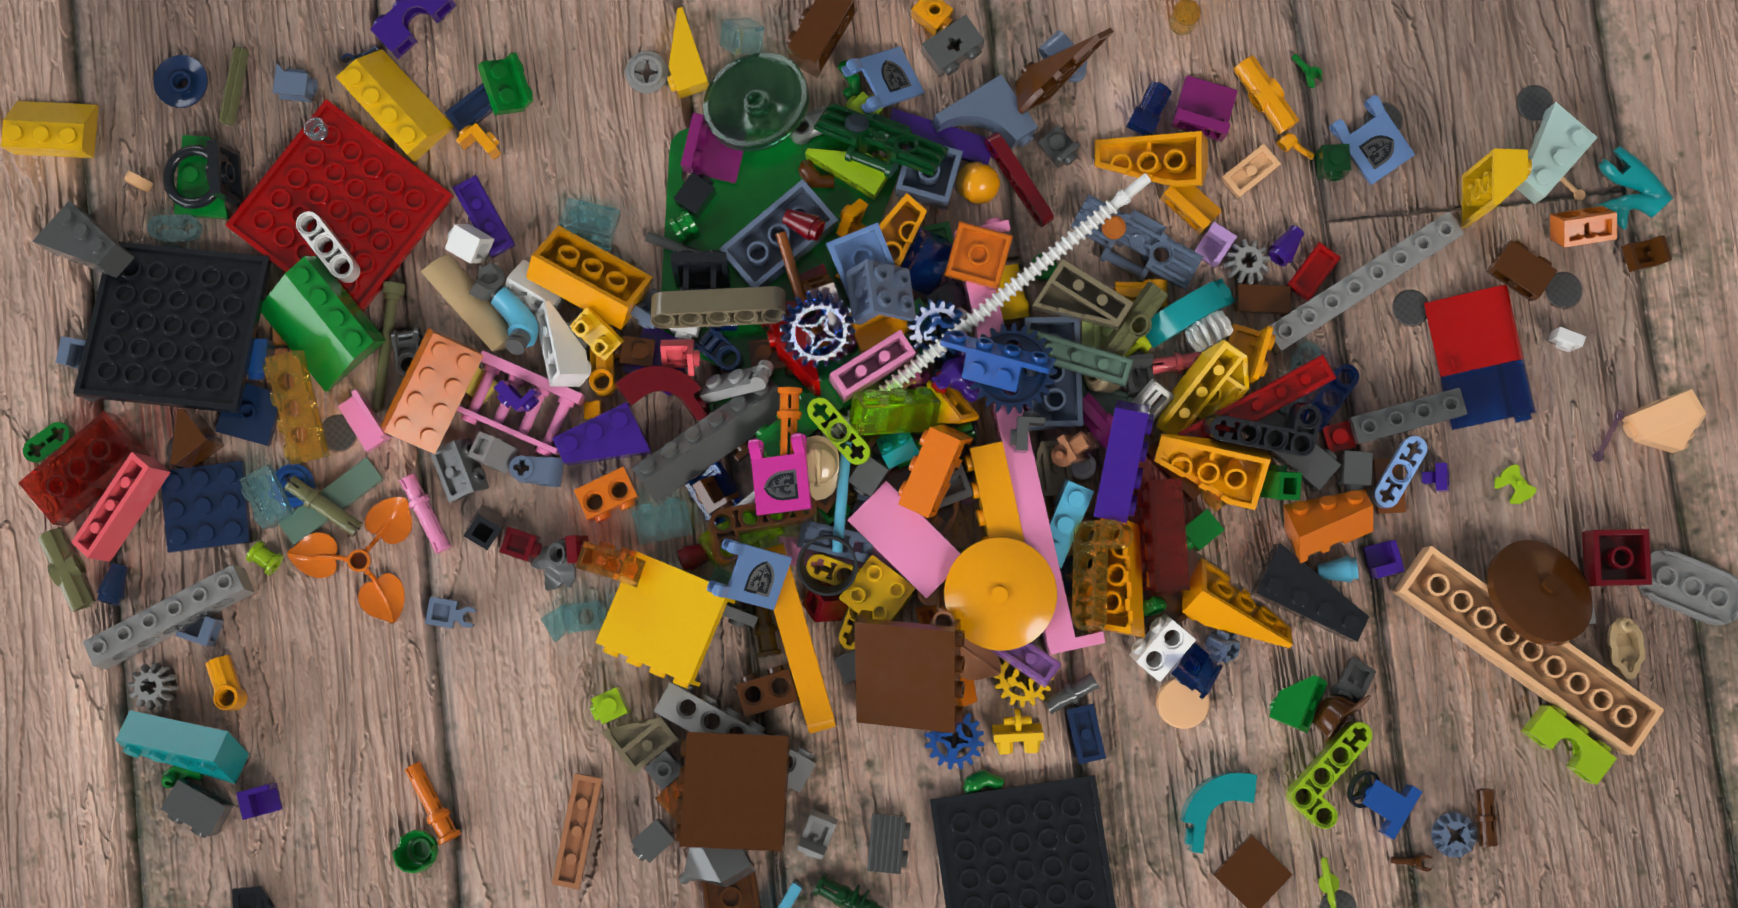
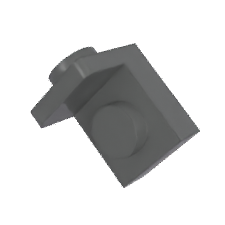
M1059 125L1037 143L1057 168L1064 163L1068 166L1079 156L1077 152L1081 146L1078 142L1074 143Z
M1352 656L1348 660L1338 682L1332 686L1330 693L1358 703L1365 697L1376 670Z

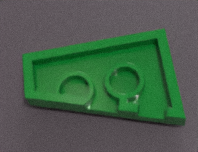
M182 135L181 148L189 145L207 147L206 141L213 139L206 136ZM191 156L179 164L177 190L183 196L197 198L209 191L210 188L205 171L206 164L208 163L206 158ZM219 198L211 204L198 209L183 208L175 203L174 214L176 216L230 219L225 201Z

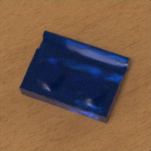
M1194 642L1176 663L1171 674L1176 677L1180 684L1187 686L1191 691L1196 689L1201 693L1199 697L1203 699L1210 692L1223 665L1219 664L1217 666L1213 663L1212 659L1209 658V654Z

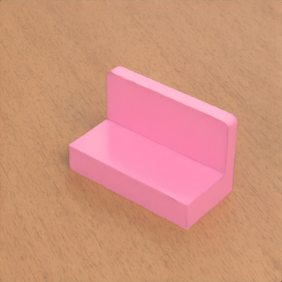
M354 389L351 391L353 396L338 405V408L366 452H370L392 437L381 428L382 421L372 409L364 393Z

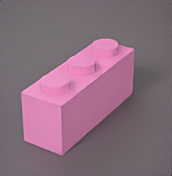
M899 330L830 373L828 381L841 401L845 403L903 367L904 364L909 363L914 358L916 352L902 331Z

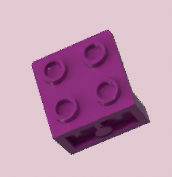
M1186 76L1171 127L1187 132L1202 131L1205 137L1223 142L1230 128L1229 119L1237 96V90L1192 76Z
M693 113L680 164L683 172L689 174L693 172L698 176L704 174L711 179L736 183L748 136L747 131L706 122L704 115Z

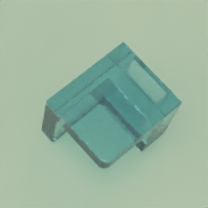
M750 18L723 19L719 45L734 55L759 53L765 27Z

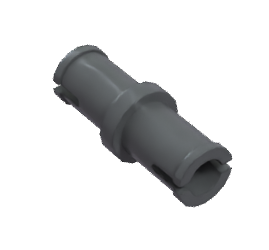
M1089 673V675L1070 685L1069 683L1065 684V688L1045 698L1043 701L1052 715L1072 702L1074 704L1078 703L1079 698L1100 687L1092 673Z

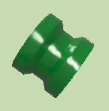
M686 209L681 212L679 217L667 220L681 243L685 242L691 234L696 235L700 233Z

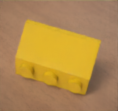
M17 101L3 119L1 147L14 155L94 158L99 106L93 104Z

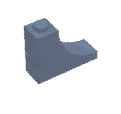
M999 75L937 113L931 123L937 133L946 128L961 125L976 126L992 133L998 132L1010 149L1018 145L1022 148L1034 139L1033 134L1038 128L1028 112L1020 114L1017 106V96L1002 75Z

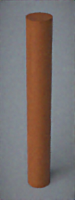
M786 231L777 233L775 235L799 313L809 311V305Z

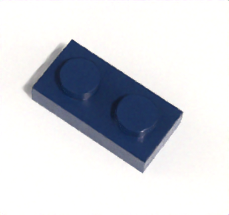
M1094 704L1066 709L1078 764L1106 759Z

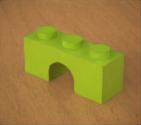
M1553 704L1552 706L1540 705L1521 732L1542 748L1551 750L1558 741L1566 738L1572 745L1573 754L1565 766L1585 782L1598 785L1617 759L1610 753L1612 749L1601 740L1597 739L1594 741L1587 735L1589 731L1577 722L1573 724L1565 718L1567 714L1561 708Z

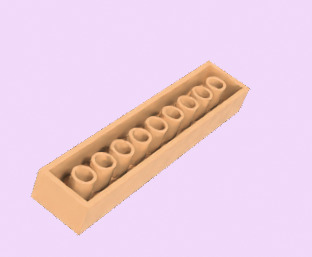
M1432 546L1423 547L1392 591L1393 594L1549 704L1561 708L1567 714L1566 716L1584 726L1590 733L1620 754L1634 756L1664 711L1662 707L1569 642L1559 646H1544L1528 641L1515 633L1496 612L1489 597L1487 585Z

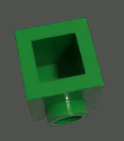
M1271 465L1270 470H1267L1259 497L1278 500H1300L1302 473L1287 471L1288 466Z

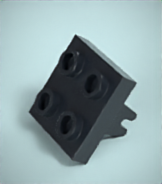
M682 250L678 253H671V266L676 288L683 286V291L691 290V287H711L710 289L730 287V271L726 252L709 250L707 252Z

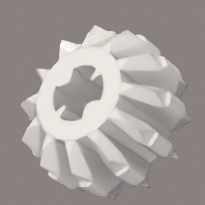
M1216 311L1188 327L1185 335L1190 346L1196 352H1202L1230 336L1234 329L1228 316L1223 311Z

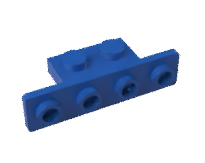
M959 330L947 331L940 342V345L943 347L966 352L962 374L963 379L1016 392L1019 388L1022 368L1049 374L1055 363V359L1048 357L1046 353L1024 351L1019 346L1012 344H997L992 339L986 337L974 338L967 336L965 332Z

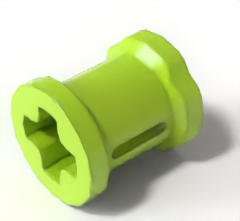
M262 540L257 541L246 555V561L254 562L265 570L264 573L268 576L278 569L284 558L282 554H275L265 547V542Z

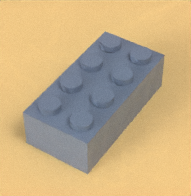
M802 179L719 250L720 252H726L729 265L748 287H768L786 272L775 234L786 231L796 263L837 229L839 223L834 214ZM790 208L819 215L825 221V228L819 240L808 241L783 224L782 219L786 210Z

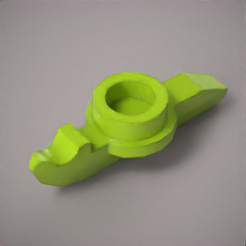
M1323 857L1321 858L1323 875L1319 879V887L1324 893H1327V900L1331 908H1336L1335 892L1339 888V879L1330 872L1328 858Z

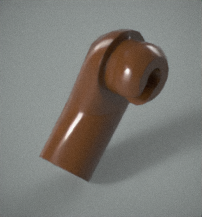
M803 160L798 168L799 175L809 187L834 188V175L820 174L811 160Z

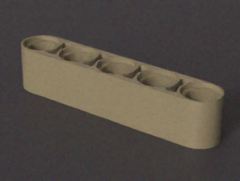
M776 286L657 292L651 297V324L662 329L779 323L786 318V293L782 288Z

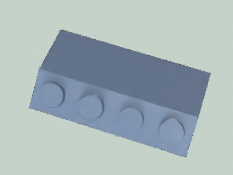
M1025 317L1020 322V332L1026 325L1029 329L1080 343L1079 320L1067 317ZM1053 366L1057 373L1049 375V378L1053 379L1055 384L1051 386L1045 385L1050 394L1047 396L1040 393L1039 395L1043 402L1038 404L1033 400L1032 410L1023 405L1024 412L1040 413V417L1046 418L1044 426H1029V431L1083 426L1082 374ZM1023 368L1024 373L1029 377H1035L1039 373L1038 371Z

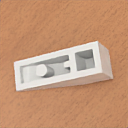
M544 301L536 311L535 318L538 322L539 337L550 387H580L591 375V363L587 360L586 350L552 303Z

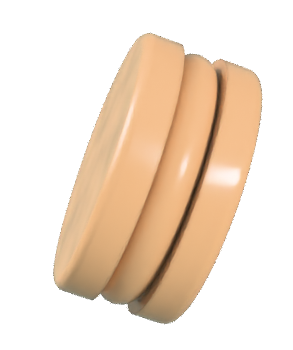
M1174 677L1167 680L1159 688L1155 702L1161 719L1168 725L1181 729L1192 728L1200 724L1205 719L1210 706L1209 696L1204 686L1197 680L1189 677Z

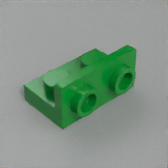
M516 52L510 53L505 59L482 61L477 66L494 116L523 112L533 102L532 89L527 84L523 64L519 61Z

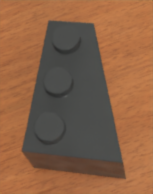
M71 201L65 204L33 240L34 243L53 255L64 257L72 262L83 264L116 278L135 258L91 215Z

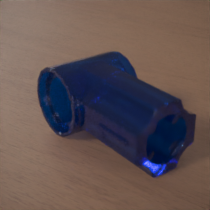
M1152 81L1140 105L1136 106L1126 128L1142 136L1152 135L1161 119L1159 116L1172 91L1166 85Z

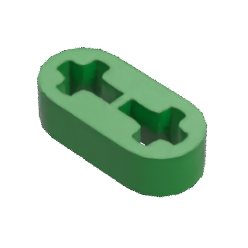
M54 422L24 444L23 455L30 462L45 463L74 441L75 432L68 424ZM58 429L65 431L62 434L63 440L54 439L58 436ZM35 445L43 447L40 450L41 456L33 455L36 451Z

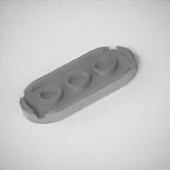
M1665 549L1650 553L1652 585L1638 586L1642 595L1649 601L1709 625H1724L1738 618V578L1674 550Z

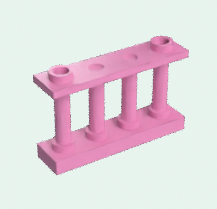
M482 350L483 358L481 363L485 365L483 368L485 373L468 410L461 406L458 407L457 411L462 414L460 419L476 425L477 421L537 446L535 452L546 457H551L552 453L560 456L557 448L552 447L554 444L552 438L558 435L569 409L573 408L574 404L582 407L586 397L582 393L568 387H550L547 378ZM500 372L510 375L508 380L517 391L526 382L535 386L534 388L542 393L537 398L539 403L531 411H526L518 431L503 425L510 407L507 408L502 403H500L493 420L478 414L495 375L498 376ZM551 393L559 397L558 402L560 404L541 442L527 435L544 398L548 397Z

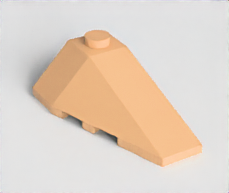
M1689 389L1650 402L1622 417L1621 420L1624 423V432L1634 442L1674 453L1682 451L1689 446L1688 440L1694 437V429L1701 425L1707 413L1694 391Z

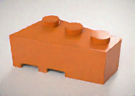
M945 424L931 426L929 430L926 429L919 442L922 445L919 455H915L909 465V470L911 471L908 481L905 480L899 489L898 496L901 498L898 505L926 518L935 516L951 485L949 481L955 467L959 469L962 463L959 457L965 443L970 445L974 437Z
M1365 489L1352 490L1347 493L1327 495L1321 498L1296 501L1283 505L1284 531L1300 564L1308 561V556L1320 551L1323 554L1330 551V546L1342 541V543L1346 544L1373 532V504Z

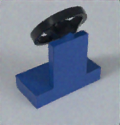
M1362 770L1355 774L1347 789L1348 800L1353 806L1357 808L1368 807L1386 818L1378 832L1393 840L1422 794L1421 790L1408 784L1399 794L1380 782L1379 776L1371 770ZM1370 774H1371V775L1373 776V778H1374V783H1373V784H1372V780H1371ZM1364 776V782L1359 785L1358 791L1353 795L1356 783ZM1363 799L1362 803H1355V800Z

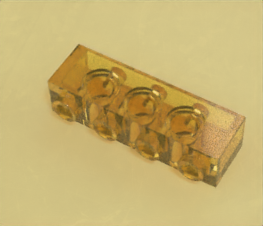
M304 350L266 357V364L263 365L266 379L271 381L273 390L270 391V398L273 406H277L278 409L277 426L280 433H284L286 444L283 445L286 459L291 461V465L330 456ZM287 373L294 379V384L290 389L286 388L283 384V378ZM293 400L300 404L301 409L298 415H294L290 411V403ZM299 427L304 428L307 432V439L304 442L298 440L296 436V431Z

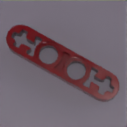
M994 132L986 137L984 144L1034 221L1040 227H1044L1053 221L1054 215L1004 138L998 132Z

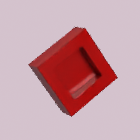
M1349 420L1320 428L1325 448L1333 453L1356 447Z

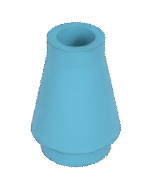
M1348 555L1328 562L1317 563L1318 575L1325 580L1352 583V580L1359 579L1356 557L1349 558Z

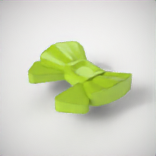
M1518 464L1508 466L1501 472L1500 477H1495L1494 480L1495 489L1509 484L1515 489L1509 500L1510 504H1522L1523 501L1530 499L1537 491L1535 487L1528 485L1523 476L1520 475V466Z

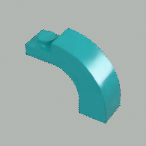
M1222 278L1215 282L1212 281L1156 313L1151 319V329L1146 335L1151 346L1155 348L1169 341L1204 317L1233 304L1235 299L1229 287Z
M1236 771L1219 773L1207 778L1195 787L1186 799L1180 817L1181 821L1191 823L1190 828H1186L1184 843L1188 845V850L1195 853H1203L1207 820L1211 812L1218 805L1227 801L1254 803L1257 782L1256 774Z

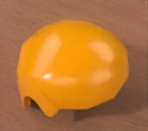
M982 162L968 163L958 172L956 179L957 190L960 196L977 205L989 203L999 191L1000 178L998 173L987 164Z

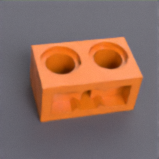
M1604 206L1550 214V240L1564 248L1617 239V212Z
M624 466L574 490L587 520L591 522L595 520L596 523L612 517L610 512L619 508L621 511H625L636 505L635 500L640 499L629 472ZM621 483L626 484L628 488L627 494L622 498H617L614 494L615 487ZM595 495H600L603 500L602 506L597 510H592L589 505L590 499Z

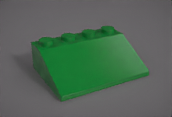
M304 256L283 275L263 301L262 315L325 392H329L386 341L318 256Z

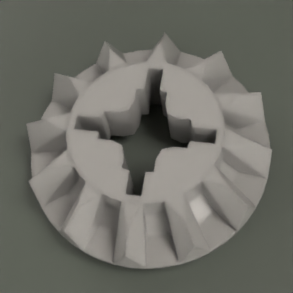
M651 51L635 54L630 58L625 69L628 84L636 92L638 91L646 95L658 92L663 85H666L667 76L669 75L665 60L659 54ZM647 63L651 72L656 73L649 76L648 83H646L644 76L639 74L645 71Z

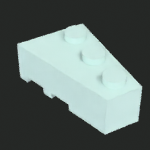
M1557 102L1545 110L1542 123L1535 134L1533 145L1528 154V159L1532 161L1531 173L1516 188L1533 204L1547 196L1598 138Z

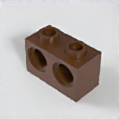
M783 665L767 669L768 675L760 678L757 677L756 673L740 678L742 683L737 684L736 688L745 717L799 701L790 668L784 670ZM777 678H783L788 683V689L783 694H778L773 690V682ZM751 686H756L761 690V698L757 702H751L746 696L747 689Z

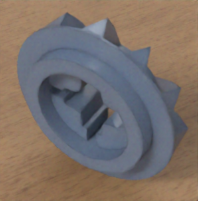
M1456 812L1446 813L1435 821L1431 832L1432 841L1436 849L1443 855L1463 857V855L1472 851L1475 842H1477V829L1471 822V819L1465 815ZM1447 827L1453 830L1460 828L1459 836L1463 842L1456 840L1449 842L1451 834Z

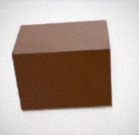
M178 409L170 464L184 468L197 467L225 445L201 415L184 409Z

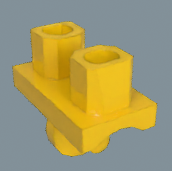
M590 306L586 307L570 325L572 331L578 337H581L591 347V350L604 361L624 342L610 327L611 324L605 322Z
M1020 708L1014 709V717H1003L1004 724H992L993 740L997 745L1000 755L1013 753V742L1022 741L1024 752H1039L1041 741H1044L1042 722L1032 723L1031 716H1021Z

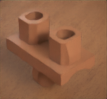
M1080 432L1076 435L1063 434L1057 438L1060 444L1053 448L1051 458L1055 465L1059 467H1067L1072 463H1085L1091 459L1088 453L1098 448L1099 445L1092 432L1086 434Z

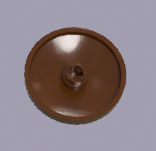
M1522 540L1509 544L1492 559L1487 572L1489 597L1500 618L1515 633L1539 645L1559 646L1572 641L1585 631L1592 617V595L1585 577L1574 562L1564 553L1539 541Z

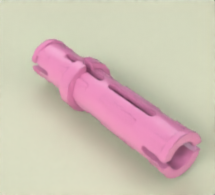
M410 474L399 480L409 500L408 505L417 515L435 554L451 548L452 546L431 507L430 497L428 494H425L416 474Z

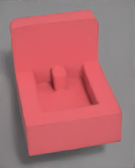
M694 339L661 340L662 366L688 368L689 377L694 376L695 367L700 366V350H695Z

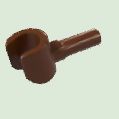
M1422 853L1409 858L1391 856L1390 863L1414 866L1418 870L1428 872L1432 868L1423 867L1422 860L1424 858H1433Z

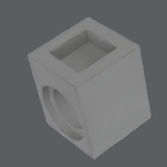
M479 431L467 456L491 469L507 474L509 464L515 458L518 449L496 437Z

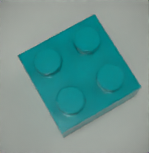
M907 424L899 426L894 431L883 434L876 439L880 453L889 469L913 458L915 455H919V449Z

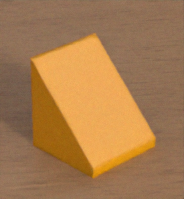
M602 401L584 402V419H592L603 414Z

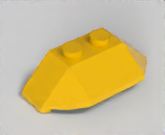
M1225 339L1203 351L1171 391L1175 397L1162 410L1156 425L1157 428L1166 434L1177 435L1178 432L1241 399L1250 389L1247 355Z

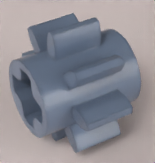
M1219 629L1211 632L1205 643L1206 651L1210 652L1209 658L1217 663L1221 661L1228 663V661L1234 660L1240 651V641L1235 639L1237 634Z

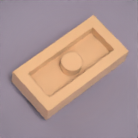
M1262 144L1222 176L1221 180L1233 195L1239 199L1277 169L1281 163L1267 146Z

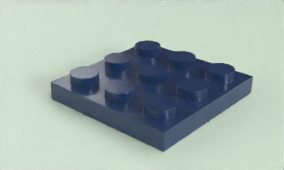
M236 461L169 470L171 473L161 486L168 553L253 543L245 462Z

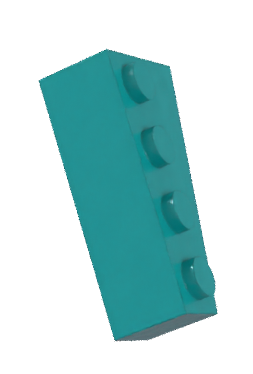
M131 710L115 740L124 748L123 752L129 756L137 758L139 756L147 757L155 762L167 763L233 784L237 783L249 756V753L228 731Z

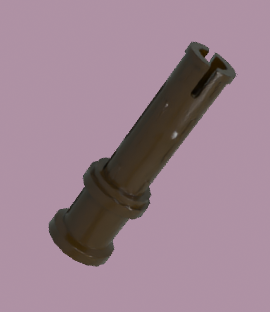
M752 605L753 614L758 617L752 631L753 635L756 636L758 646L756 657L764 658L780 655L781 650L777 648L775 636L777 627L775 624H772L770 609Z

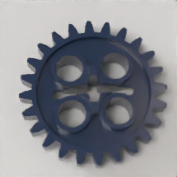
M1013 323L1010 331H1007L1005 325L1001 324L999 333L992 327L990 328L991 337H987L984 334L980 335V337L992 339L994 343L1001 345L1015 343L1021 350L1028 352L1038 351L1048 355L1053 350L1052 347L1043 348L1046 338H1042L1039 341L1035 339L1037 330L1030 335L1027 334L1026 325L1020 332L1017 331L1016 323ZM1022 368L1019 388L1015 395H1007L1001 388L975 382L970 387V390L979 389L980 392L976 399L987 398L986 408L994 403L996 404L995 412L997 413L1003 406L1006 408L1007 415L1010 414L1012 407H1015L1018 414H1021L1023 405L1032 410L1033 400L1038 404L1043 402L1039 395L1040 393L1047 396L1050 394L1045 385L1051 386L1055 384V381L1049 378V375L1056 374L1057 370L1052 368L1049 374L1039 372L1037 376L1029 377Z

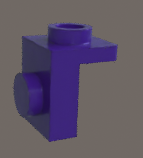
M501 380L494 387L499 393L497 395L499 401L507 408L512 406L517 412L531 411L539 403L537 398L542 394L538 389L532 388L522 396L508 381Z

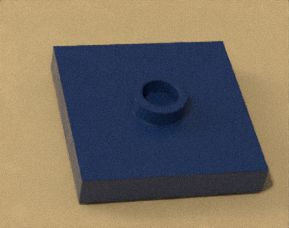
M246 384L240 413L221 412L215 432L270 447L285 394Z

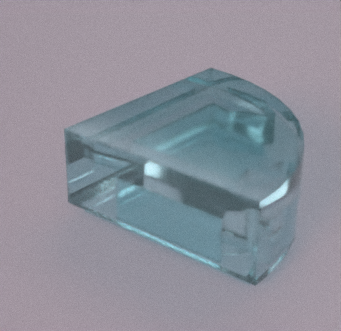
M566 604L540 618L554 642L563 637L569 625V612Z

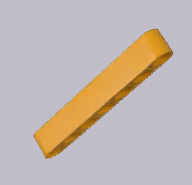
M784 543L764 548L765 550L787 555ZM789 566L774 608V614L809 734H813L837 726L792 569Z

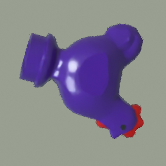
M955 350V358L947 360L941 366L940 372L931 378V387L936 393L942 394L946 392L947 387L959 391L965 400L969 402L977 401L979 389L970 390L975 381L962 378L966 352Z

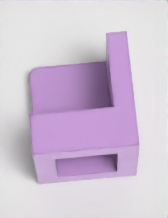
M1213 222L1194 251L1204 256L1202 259L1204 262L1216 268L1237 236L1216 222Z

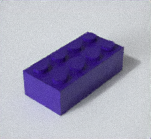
M1117 400L1094 517L1127 523L1128 515L1134 516L1138 495L1133 494L1134 488L1140 489L1143 468L1138 467L1139 461L1145 462L1149 441H1144L1145 434H1151L1154 414L1149 413L1150 406Z

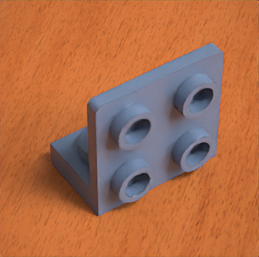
M866 259L846 272L852 323L862 325L877 315L906 321L916 319L909 269Z

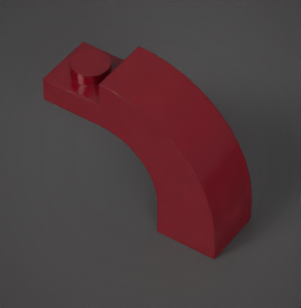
M664 366L644 367L629 373L614 384L630 406L650 393L661 391L671 393L679 398L697 423L708 416L706 413L709 411L708 406L701 397L695 399L693 396L702 388L691 377L679 370Z

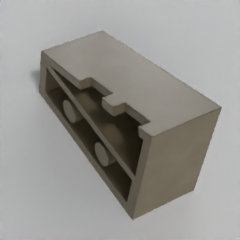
M1062 259L1035 300L1032 309L1117 330L1133 306V302Z

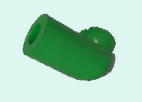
M172 766L163 773L161 783L166 788H173L178 779L190 778L201 781L204 775Z

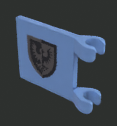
M901 46L863 58L849 59L846 65L841 68L845 77L862 71L875 96L869 97L866 103L861 105L865 114H871L883 107L921 96L925 93Z
M1373 95L1364 102L1365 108L1374 118L1353 133H1349L1346 124L1341 119L1329 126V130L1341 144H1349L1350 157L1370 186L1415 155L1386 113L1377 95Z
M725 538L722 548L729 553L739 555L728 585L711 580L708 583L707 591L712 592L714 596L774 610L792 557Z

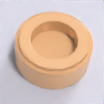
M130 171L124 177L125 182L144 192H150L153 186L152 182Z

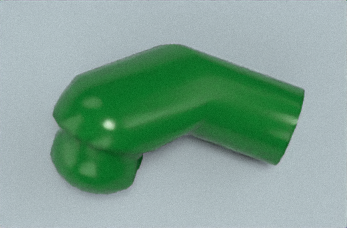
M848 60L840 62L837 67L843 76L841 68L846 65ZM858 73L849 77L844 76L849 87L843 89V95L848 101L852 96L858 97L862 92L860 76Z
M979 770L966 777L963 790L966 794L976 793L977 790L985 786L1001 789L1005 778L986 770Z

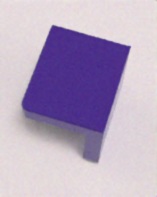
M1395 539L1363 548L1371 579H1378L1405 571Z
M277 782L236 793L242 820L279 811L283 808Z

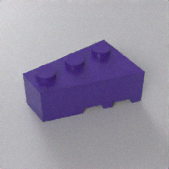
M627 402L552 438L563 463L568 466L653 454L641 426Z

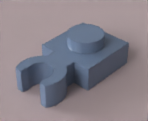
M430 597L425 624L454 629L455 622L458 621L461 626L472 628L474 623L466 622L465 615L468 612L477 613V609L464 607L458 610L459 601Z

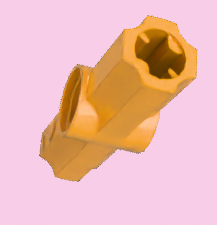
M1254 55L1244 59L1234 67L1233 71L1248 91L1250 102L1258 112L1264 113L1279 135L1285 133L1300 121L1284 99V91L1280 84L1274 78H1269Z

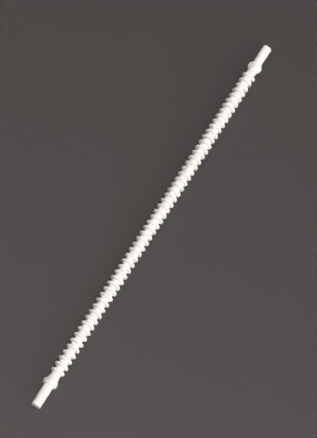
M1144 173L1126 189L1118 191L1111 201L1106 200L1104 207L1100 205V210L1098 212L1094 210L1092 217L1088 215L1086 217L1087 221H1080L1081 225L1079 227L1074 226L1073 232L1068 231L1066 238L1062 236L1061 242L1056 241L1055 247L1052 248L1050 246L1048 248L1049 252H1042L1043 256L1041 258L1036 257L1037 261L1035 263L1030 262L1029 268L1024 267L1023 273L1018 272L1017 278L1011 277V283L1005 282V287L1003 289L998 288L999 292L997 294L992 293L991 299L986 298L985 304L979 303L980 308H973V314L967 313V318L965 320L961 318L959 325L955 323L953 330L965 333L967 331L972 332V327H978L979 321L984 322L985 316L991 317V311L997 312V307L999 305L1003 307L1005 300L1009 302V297L1011 295L1016 296L1017 290L1022 291L1023 285L1029 286V280L1035 281V276H1041L1043 269L1047 271L1049 264L1053 266L1054 260L1057 259L1059 261L1061 259L1060 255H1067L1066 251L1068 249L1073 250L1074 244L1079 245L1080 239L1085 240L1086 234L1091 235L1092 229H1099L1098 225L1100 223L1104 225L1106 218L1111 219L1112 213L1117 214V209L1130 203L1133 196L1152 182L1151 179ZM935 339L936 343L934 345L929 344L930 348L928 350L923 349L922 355L917 354L916 360L911 359L910 365L904 364V370L898 369L896 376L892 374L890 381L886 379L884 386L879 385L880 389L878 391L873 390L872 396L866 395L867 400H860L861 404L859 406L854 405L853 411L848 410V415L842 416L852 427L854 423L859 424L860 418L865 419V414H871L872 408L877 409L878 403L881 402L883 404L884 398L890 399V394L892 392L897 393L896 389L898 387L903 388L902 384L904 382L909 383L910 377L915 378L916 372L922 373V367L928 368V363H934L936 356L940 358L941 352L946 353L947 347L940 345L941 339ZM837 423L832 427L831 434L834 438L840 439L841 433L847 434V428L844 424ZM754 491L736 506L755 503Z

